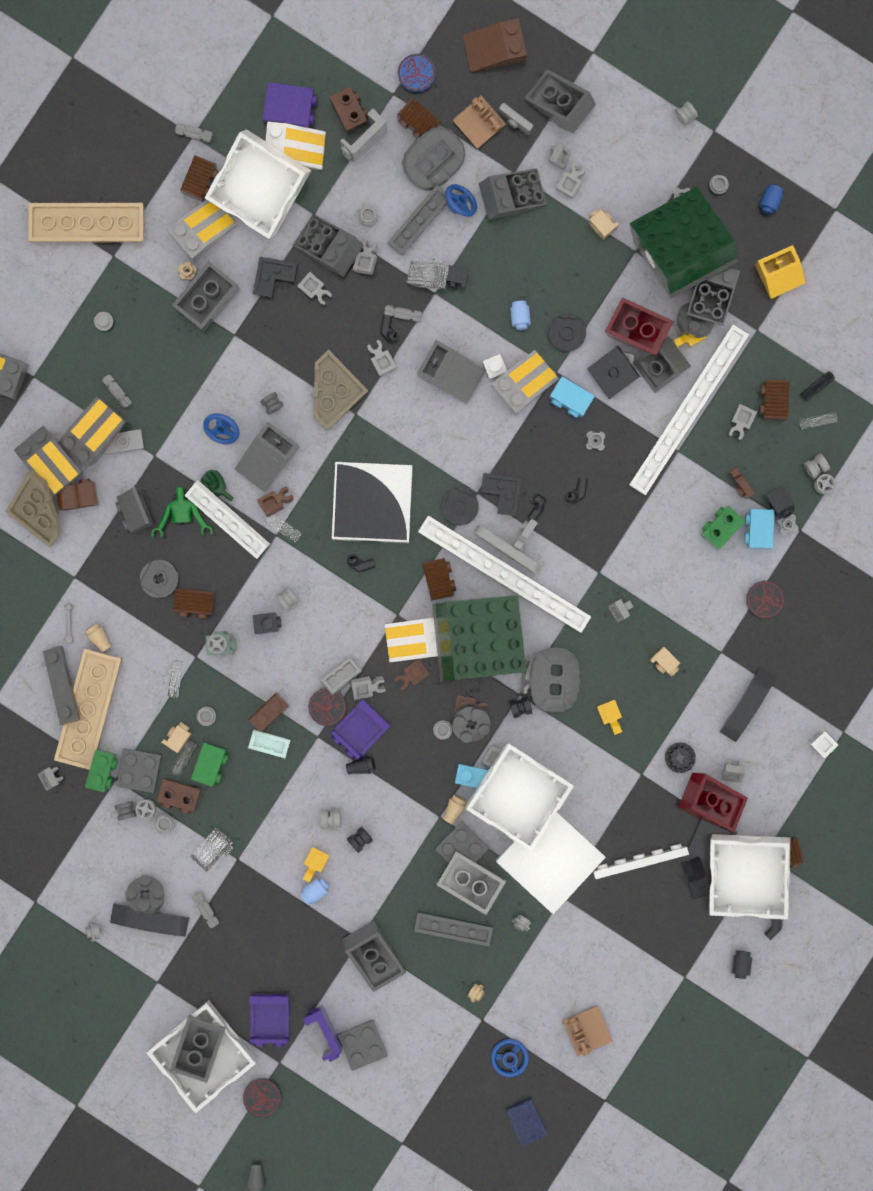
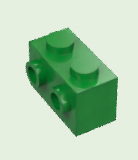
M729 505L725 509L721 507L714 514L716 516L712 523L708 521L701 528L703 530L701 536L716 550H719L745 522Z
M204 742L191 780L214 787L215 783L219 784L222 777L220 772L221 766L226 765L229 757L226 754L227 749Z
M100 749L95 750L85 788L100 792H106L107 789L111 788L113 781L111 774L116 769L118 759H116L117 754Z

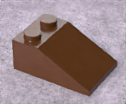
M519 18L499 22L463 35L470 73L526 61L527 54Z

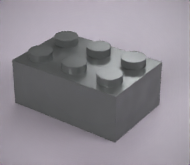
M208 261L172 306L204 333L240 288L233 280Z

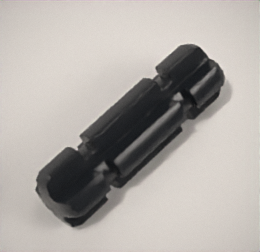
M830 371L826 372L823 377H820L810 385L809 389H805L801 396L806 401L810 400L813 394L816 395L827 386V383H831L835 376Z

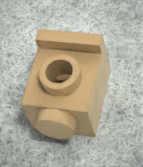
M596 209L590 214L591 219H589L588 224L602 240L607 238L619 226L617 222L612 223L613 218L607 212L604 213L602 210Z
M662 647L649 659L651 663H657L655 667L662 674L666 672L672 677L679 670L677 666L680 662L665 647Z
M180 722L176 728L173 726L167 734L169 739H163L161 743L180 753L192 735L189 731L190 727Z

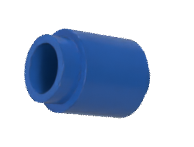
M769 184L768 188L765 189L759 204L762 212L766 214L777 212L783 198V189L781 187Z

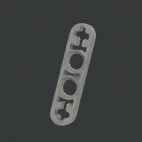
M478 525L473 533L531 572L536 574L540 568L537 562L481 525Z

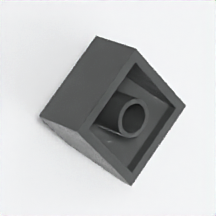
M669 336L665 338L657 356L645 352L634 361V365L655 393L691 367Z
M134 487L117 496L118 502H115L118 512L124 515L125 519L122 522L126 531L129 530L133 534L154 526L140 489Z

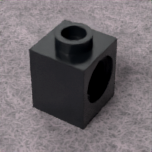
M783 485L766 494V502L771 510H774L778 520L791 516L795 511L794 502Z
M276 612L253 615L254 633L256 635L279 632V628L282 627L281 616H277ZM265 618H271L273 621V625L269 629L263 627V620Z

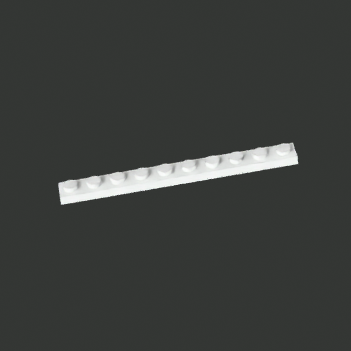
M735 325L731 326L629 486L643 495L647 494L749 334Z
M430 516L426 518L418 531L423 536L578 632L582 633L590 620V615Z

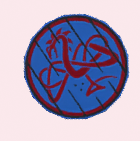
M410 54L399 64V82L402 87L410 92H423L434 83L435 66L425 55Z

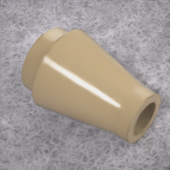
M98 623L85 631L86 637L101 652L111 647L103 627L99 626Z
M453 794L449 798L443 819L450 824H454L455 820L465 809L467 800L457 794Z

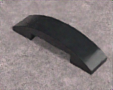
M759 667L746 692L719 732L736 742L761 706L776 677Z
M113 903L110 923L182 937H186L189 917L174 914L168 915L158 912L149 915L148 913L136 914L129 906Z

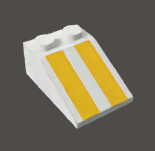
M267 122V143L308 169L322 170L325 131L287 123Z
M434 618L385 624L389 662L438 656Z

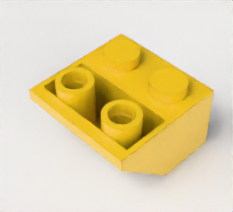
M793 245L758 260L755 264L770 299L806 283L801 262Z

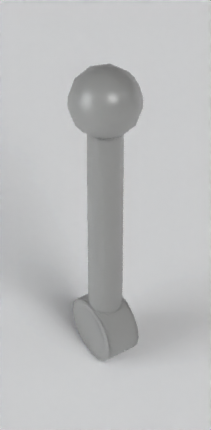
M67 603L65 605L67 610V636L65 641L71 643L73 641L71 636L72 604Z

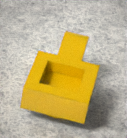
M680 331L683 336L675 339L673 342L677 348L686 343L689 347H692L706 339L707 336L695 338V335H686Z
M612 700L598 706L597 709L603 724L610 723L614 735L621 733L622 730L617 719L622 718L616 701Z
M312 847L304 862L308 869L303 880L310 882L315 871L321 873L329 855Z

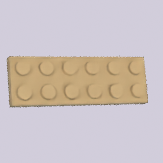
M29 203L28 241L144 242V204Z
M84 649L73 688L80 720L63 725L54 758L55 761L90 770L94 752L98 749L122 658Z

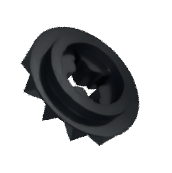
M674 743L666 751L665 762L668 768L676 773H685L691 770L695 764L696 754L693 748L686 743ZM678 750H680L682 755L688 756L686 759H683V766L680 761L672 760L678 756Z

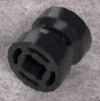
M528 695L520 700H509L514 719L519 718L522 714H533Z
M362 826L357 829V834L350 835L347 838L357 853L363 850L365 844L369 845L373 842L371 836Z

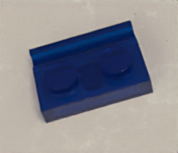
M531 1098L506 1110L522 1147L547 1136L545 1127Z

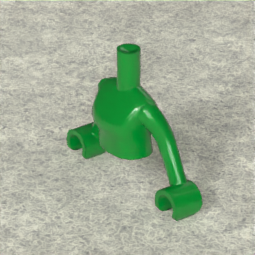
M176 487L177 499L167 504L158 527L154 528L151 532L152 537L155 538L154 532L159 530L162 538L164 535L163 528L169 518L170 511L172 513V523L192 522V510L195 519L202 528V535H204V528L206 527L211 530L210 534L212 535L213 527L208 524L206 525L194 503L184 499V488Z

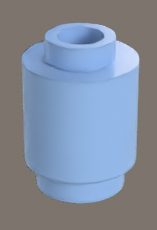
M512 302V307L510 308L512 327H516V330L527 329V326L531 325L530 310L527 302Z
M315 878L302 889L303 891L300 895L308 905L315 904L329 893L327 890L329 885L323 878Z

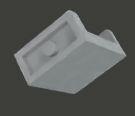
M374 109L368 113V122L371 127L352 145H349L344 139L340 141L341 153L348 161L352 159L356 162L387 132V122Z

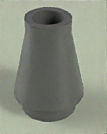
M250 1165L246 1185L248 1191H263V1188H265L262 1165Z

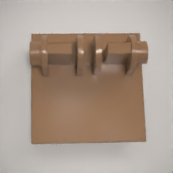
M482 96L474 98L471 101L472 104L452 120L477 149L506 125Z
M598 1006L563 1020L577 1057L582 1054L583 1056L588 1055L590 1051L613 1042Z

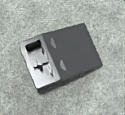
M537 168L489 176L478 183L489 220L511 216L547 205Z
M312 214L292 246L329 270L344 277L364 245L354 235Z
M728 267L695 285L687 315L724 326L740 271Z
M435 340L417 372V376L468 404L486 370L454 349Z
M267 422L255 437L235 467V470L265 492L299 449V445L271 423Z

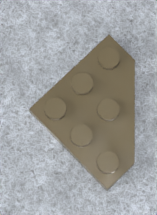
M327 350L315 362L314 418L328 431L369 392L330 350Z
M31 470L5 512L47 546L51 547L62 531L48 482Z

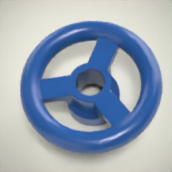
M452 184L447 187L445 197L449 209L453 213L465 217L473 216L477 211V202L472 193L458 184ZM452 190H458V191L462 192L463 194H462V195H456V194L451 193V191H452ZM467 198H468V199L470 200V202H471V206H472L471 210H469V208H468V206H467V204H466V203H467V200H466Z
M213 413L204 419L203 429L211 440L219 444H232L238 439V425L229 416ZM216 419V427L210 430L209 422ZM216 434H225L231 438H219Z
M502 1040L494 1046L491 1052L492 1067L501 1076L516 1077L522 1074L528 1066V1051L518 1040ZM515 1045L511 1052L497 1054L503 1046ZM519 1050H521L523 1054V1063L518 1069L516 1066L518 1063V1057L516 1054ZM508 1056H512L514 1059L513 1061L508 1062L506 1058ZM497 1060L503 1061L504 1066L511 1068L512 1072L502 1070L498 1066Z

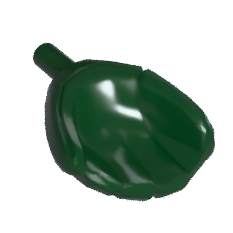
M209 470L203 474L200 482L215 496L218 497L222 494L228 500H233L234 497L225 491L226 483L219 471Z

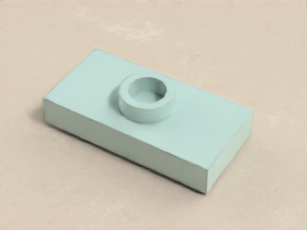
M253 730L248 748L286 758L291 740Z

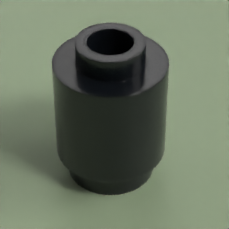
M736 950L735 955H733L731 973L735 974V978L746 979L747 976H751V952Z

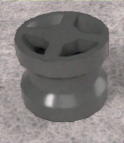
M276 392L271 393L260 401L261 405L266 407L268 415L273 414L284 406L282 401L278 400Z
M133 801L114 806L115 810L118 811V821L137 816L136 812L133 811Z

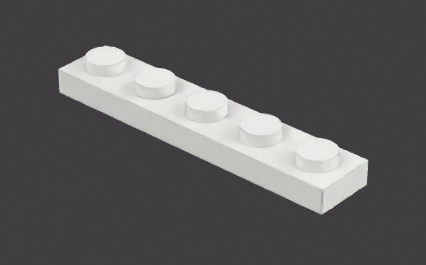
M196 481L185 494L192 503L256 559L270 545L268 541L200 481Z
M676 844L670 846V850L663 851V848L653 850L651 855L645 856L644 853L634 855L633 859L629 861L623 858L614 861L615 864L607 866V863L600 864L593 871L595 879L686 856L689 855L686 846Z

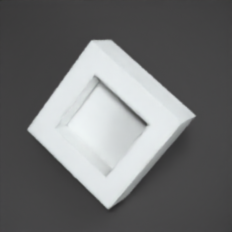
M500 354L482 361L489 379L503 375L507 371Z
M825 731L810 744L823 758H826L838 746Z

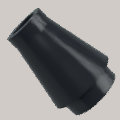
M366 755L351 763H347L346 770L348 775L371 774V772L376 770L374 758Z

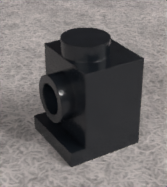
M446 265L445 270L441 269L439 281H443L447 287L451 288L461 286V290L465 291L468 269Z

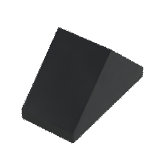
M700 857L681 862L692 899L709 895V880Z

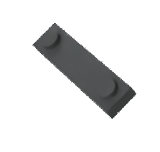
M436 185L388 241V244L400 255L403 256L448 203L445 191L440 186Z
M63 646L43 651L60 725L80 720Z
M417 912L414 932L490 947L493 931L491 926Z

